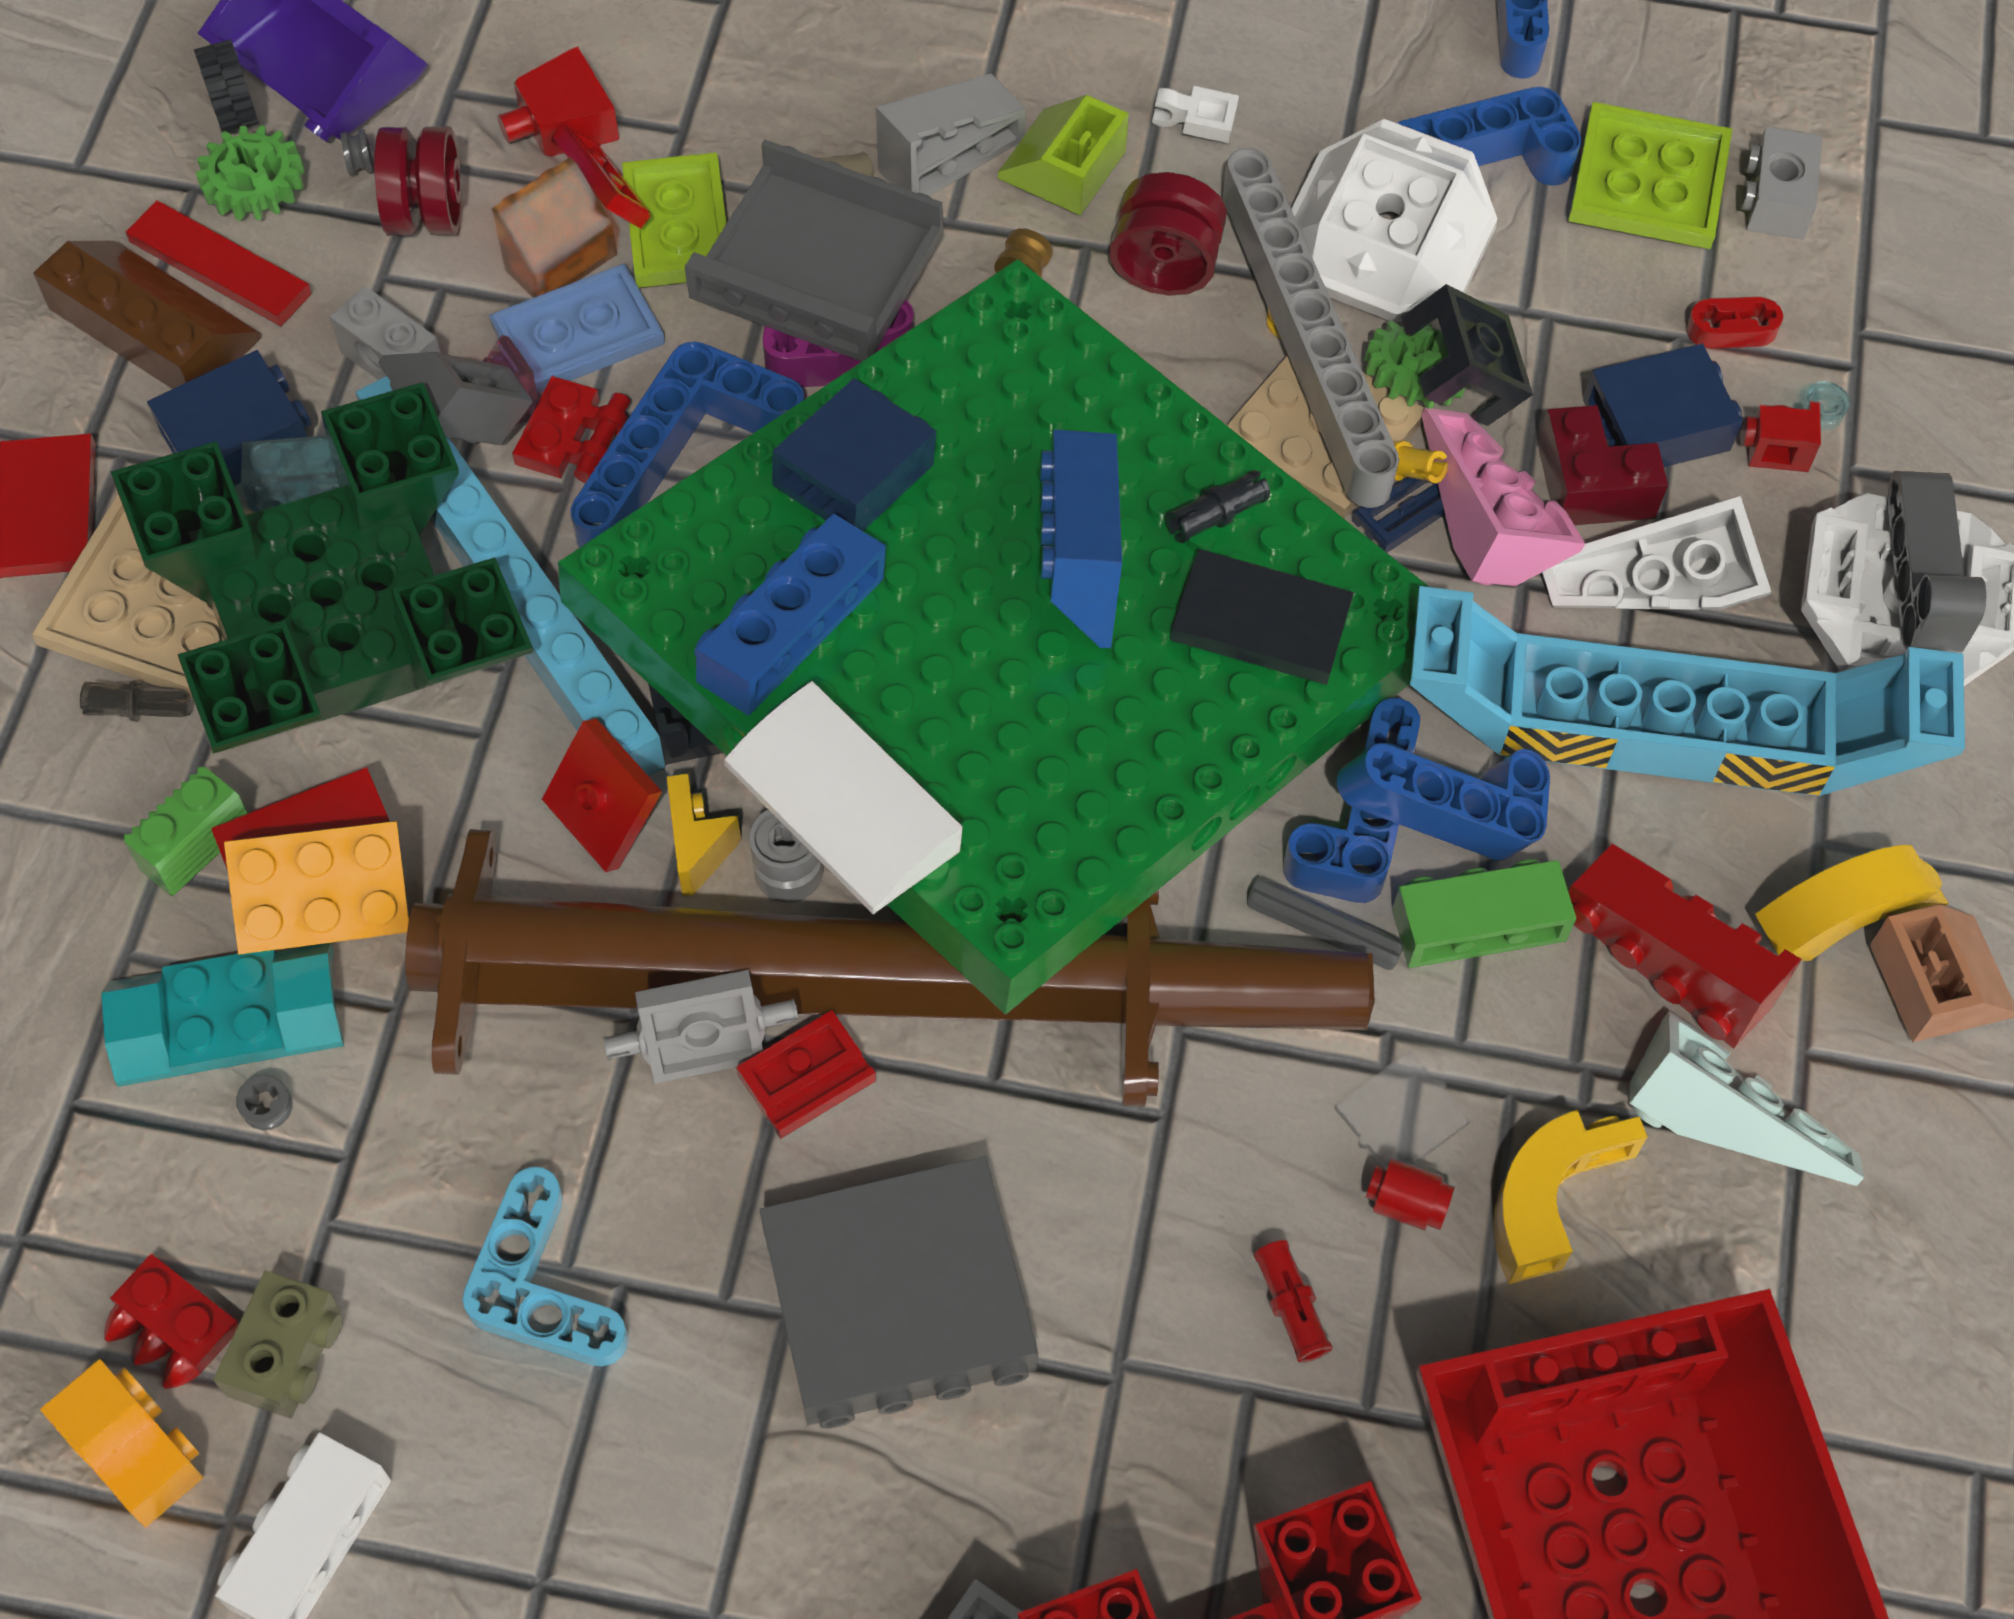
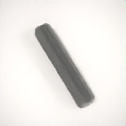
M1258 879L1249 894L1247 905L1251 909L1346 952L1373 953V964L1386 970H1392L1402 954L1404 943L1401 940L1266 879Z

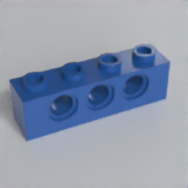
M834 513L819 528H811L802 538L798 549L785 561L780 560L776 562L767 573L764 582L751 595L745 594L738 599L731 610L730 616L716 629L710 628L700 637L694 651L696 656V682L749 716L883 580L886 545Z

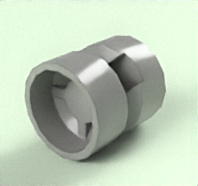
M769 810L762 812L752 823L749 833L755 882L762 893L773 900L786 903L800 901L813 894L821 884L824 873L823 864Z

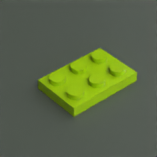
M717 152L622 162L623 177L648 208L651 215L641 229L629 222L636 285L638 288L686 283L685 265L693 252L707 256L727 224Z

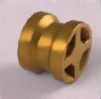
M1026 228L1012 230L1005 242L1006 251L1001 252L996 259L994 270L997 273L1018 259L1042 278L1041 268L1046 267L1053 256V248L1050 242L1036 231Z

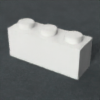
M319 1432L312 1444L301 1447L292 1459L287 1472L289 1480L277 1499H269L260 1509L253 1524V1531L255 1533L242 1554L239 1552L235 1553L223 1567L218 1578V1586L220 1588L215 1597L230 1611L245 1619H306L391 1483L390 1478L381 1465Z

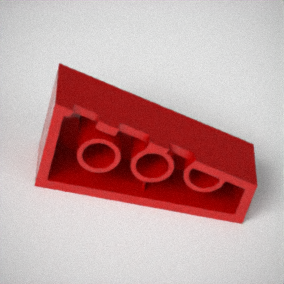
M1612 843L1569 889V896L1576 915L1574 926L1583 933L1594 935L1610 948L1612 955L1620 964L1629 969H1636L1654 984L1656 991L1662 998L1672 1004H1679L1698 1020L1700 1027L1709 1036L1717 1040H1723L1734 1049L1775 1005L1802 959L1786 949L1779 956L1775 955L1758 944L1761 941L1760 933L1744 923H1741L1735 930L1718 920L1713 913V904L1698 895L1679 896L1673 892L1674 888L1670 878Z

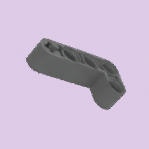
M1894 471L1889 482L1887 503L1903 646L1905 650L1908 647L1962 653L1982 621L1987 596L1985 581L1982 577L1964 576L1952 476L1950 473Z

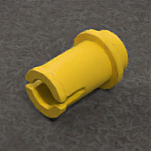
M1401 440L1394 443L1399 457L1395 480L1401 481L1406 477L1427 480L1431 483H1439L1444 479L1448 469V462L1434 460L1446 459L1447 456L1443 451L1413 448L1409 442Z

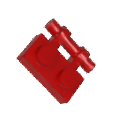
M551 376L512 453L515 465L562 478L568 464L571 463L577 465L574 471L576 479L586 483L608 450L614 436L618 435L628 418L625 413L630 405V399L624 394L616 392L612 394L607 405L597 407L600 402L598 389ZM586 428L594 430L590 440H585L583 443L580 442Z

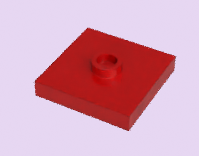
M595 718L581 723L541 800L606 873L620 868L662 791L598 719Z

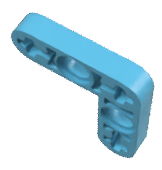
M541 1167L523 1169L509 1183L471 1272L462 1298L464 1309L472 1323L484 1331L592 1366L603 1367L611 1365L623 1356L629 1340L624 1321L620 1315L608 1307L531 1283L560 1213L563 1197L558 1180L552 1172ZM538 1185H543L548 1199L547 1201L537 1200L534 1203L530 1218L533 1225H538V1227L533 1228L530 1224L523 1221L528 1210L523 1193L524 1191L533 1193ZM521 1235L527 1238L530 1243L529 1251L522 1259L515 1262H507L499 1258L497 1254L498 1246L506 1237ZM494 1290H499L501 1299L505 1304L519 1308L517 1323L511 1324L514 1320L511 1310L500 1306H492L488 1314L484 1313L478 1301L479 1297H490ZM520 1297H525L522 1303L520 1304ZM544 1305H552L559 1308L562 1312V1319L556 1329L548 1333H538L532 1330L529 1325L530 1316L537 1308ZM580 1314L578 1317L580 1327L591 1332H599L603 1324L609 1325L611 1336L614 1338L613 1342L603 1341L599 1349H592L593 1345L588 1335L575 1330L572 1332L574 1315ZM572 1332V1341L567 1342L566 1340Z

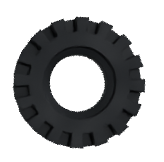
M231 39L194 49L221 133L239 130L240 126L244 125L247 128L259 124Z

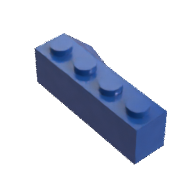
M1054 430L1052 449L1042 450L1040 461V482H1042L1040 495V513H1042L1040 545L1043 546L1040 577L1041 579H1050L1051 602L1100 648H1111L1122 567L1117 434Z

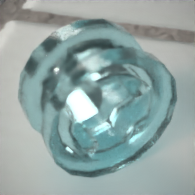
M1827 381L1812 384L1806 391L1805 398L1801 402L1799 409H1807L1810 401H1825L1826 407L1832 410H1825L1823 403H1820L1821 430H1832L1838 427L1850 406L1847 392L1837 384Z

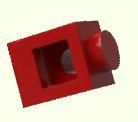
M1810 401L1807 409L1790 408L1785 405H1759L1755 417L1745 416L1741 427L1740 443L1741 446H1748V467L1809 472L1821 445L1820 402Z

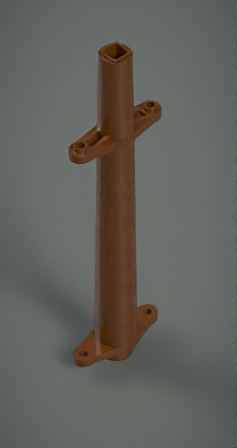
M470 829L468 832L453 893L448 894L445 903L414 904L408 922L405 951L406 978L410 991L438 992L431 1051L434 1074L458 1075L461 1072L477 1004L638 1009L635 992L748 970L753 994L760 1001L761 1006L794 998L797 1014L824 1015L833 1010L835 1015L1121 1024L1122 1106L1145 1107L1147 1096H1157L1159 1062L1148 1061V1052L1156 1026L1367 1030L1375 1002L1373 953L1160 938L1151 905H1158V890L1123 919V936L1102 935L1005 1015L906 922L491 895L496 862L494 830Z

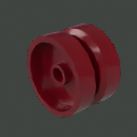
M451 126L424 127L418 136L417 145L407 127L379 128L374 154L375 188L379 217L385 234L387 236L412 235L419 226L420 218L430 235H455L458 233L461 219V173L457 143Z
M1160 172L1146 174L1133 180L1123 193L1118 223L1115 226L1110 245V260L1116 272L1130 284L1156 294L1168 296L1185 295L1204 288L1214 276L1219 245L1222 241L1226 223L1227 209L1221 196L1208 184L1189 175Z

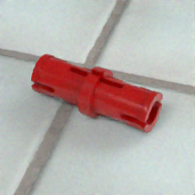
M1279 1240L1259 1248L1253 1256L1260 1266L1273 1297L1269 1303L1273 1315L1281 1317L1296 1352L1298 1363H1306L1328 1354L1333 1346L1328 1341L1313 1306L1317 1298L1312 1286L1304 1284L1290 1252L1288 1241Z

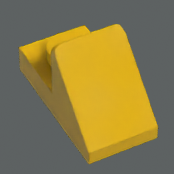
M688 774L666 776L682 896H691L699 890L740 843L739 822L736 816L706 819L702 792L691 793Z

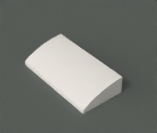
M813 681L801 688L767 715L724 759V766L872 914L960 852L963 827Z

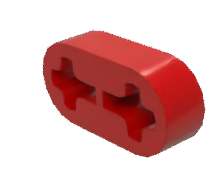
M1766 297L1704 299L1693 307L1686 325V332L1689 339L1696 345L1703 343L1705 348L1710 349L1766 346L1775 340L1783 322V311L1775 301ZM1704 319L1710 320V321H1711V324H1712L1713 326L1718 327V328H1713V327H1711L1709 321H1705Z

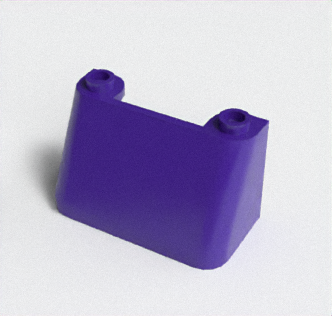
M220 0L197 33L210 44L231 39L239 64L300 109L308 117L304 126L327 143L332 136L341 140L340 133L347 132L349 135L418 81L429 65L386 31L369 21L342 0Z

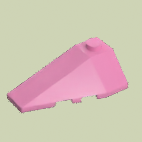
M1424 409L1421 416L1429 449L1431 451H1443L1447 456L1444 460L1434 459L1435 461L1448 462L1447 473L1444 479L1438 483L1453 548L1472 582L1482 585L1517 586L1582 551L1586 543L1567 512L1555 500L1548 501L1546 504L1532 490L1536 481L1526 471L1517 472L1501 459L1504 449L1468 413Z

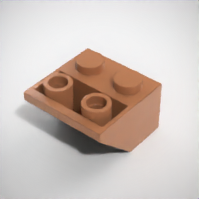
M1939 904L1888 916L1870 946L1912 1043L2014 1018V1002L1973 915Z

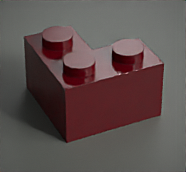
M1598 405L1548 409L1537 445L1550 501L1555 500L1567 512L1574 525L1656 519L1668 487L1658 443L1608 447Z

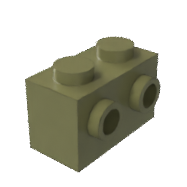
M264 1270L213 1378V1381L224 1395L292 1419L298 1404L306 1403L314 1390L317 1380L315 1366L323 1349L331 1348L340 1332L342 1324L341 1310L331 1293Z

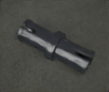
M1252 470L1222 487L1213 485L1203 490V495L1200 498L1166 514V525L1170 534L1173 535L1182 529V532L1175 536V540L1179 543H1185L1190 538L1214 526L1222 528L1231 524L1234 521L1235 515L1259 503H1264L1270 498V490L1266 479L1263 478L1253 484V481L1260 478L1261 473Z

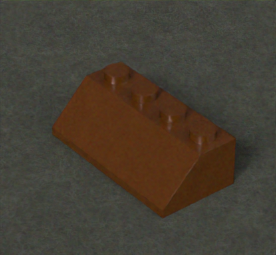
M67 241L33 272L49 310L171 389L244 356L261 339L260 332L116 241Z

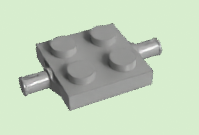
M744 970L635 992L640 1016L636 1026L637 1031L608 1037L603 1036L608 1061L614 1058L642 1053V1057L651 1066L654 1084L735 1068L763 1051L762 1041L766 1033L765 1028L793 1022L798 1023L799 1021L794 998L761 1006L760 1001L753 994L749 971Z

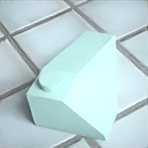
M1668 1011L1630 1081V1104L1633 1105V1110L1643 1121L1656 1128L1664 1125L1674 1133L1684 1137L1858 1186L1864 1178L1859 1153L1804 1110L1794 1109L1789 1113L1783 1108L1784 1104L1780 1097L1771 1090L1774 1086L1760 1075H1757L1754 1079L1742 1076L1726 1061L1731 1052L1711 1037L1671 1011Z

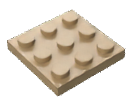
M1287 355L1227 426L1341 517L1345 518L1356 503L1351 501L1344 489L1291 360ZM1363 372L1393 443L1399 440L1408 442L1423 424L1421 415L1425 408L1417 403L1412 407L1407 406L1406 397L1402 395L1393 400L1390 399L1388 396L1391 389L1388 387L1376 388L1373 385L1375 378Z

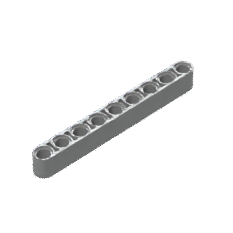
M1253 148L1236 150L1229 156L1227 161L1223 189V201L1348 497L1357 505L1366 508H1376L1384 505L1389 500L1399 463L1398 452L1269 158L1260 150Z

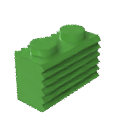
M197 767V774L189 775L188 782H181V789H173V796L165 797V804H157V811L149 812L148 819H140V826L132 827V834H124V843L140 871L167 894L174 896L220 853L211 828L246 815L247 811L244 809L245 806L242 804L243 802L236 791L206 767Z

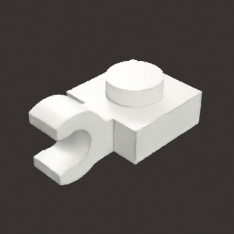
M1193 86L1192 94L1188 96L1172 89L1159 88L1152 123L1161 127H1172L1183 122V134L1229 143L1239 95Z

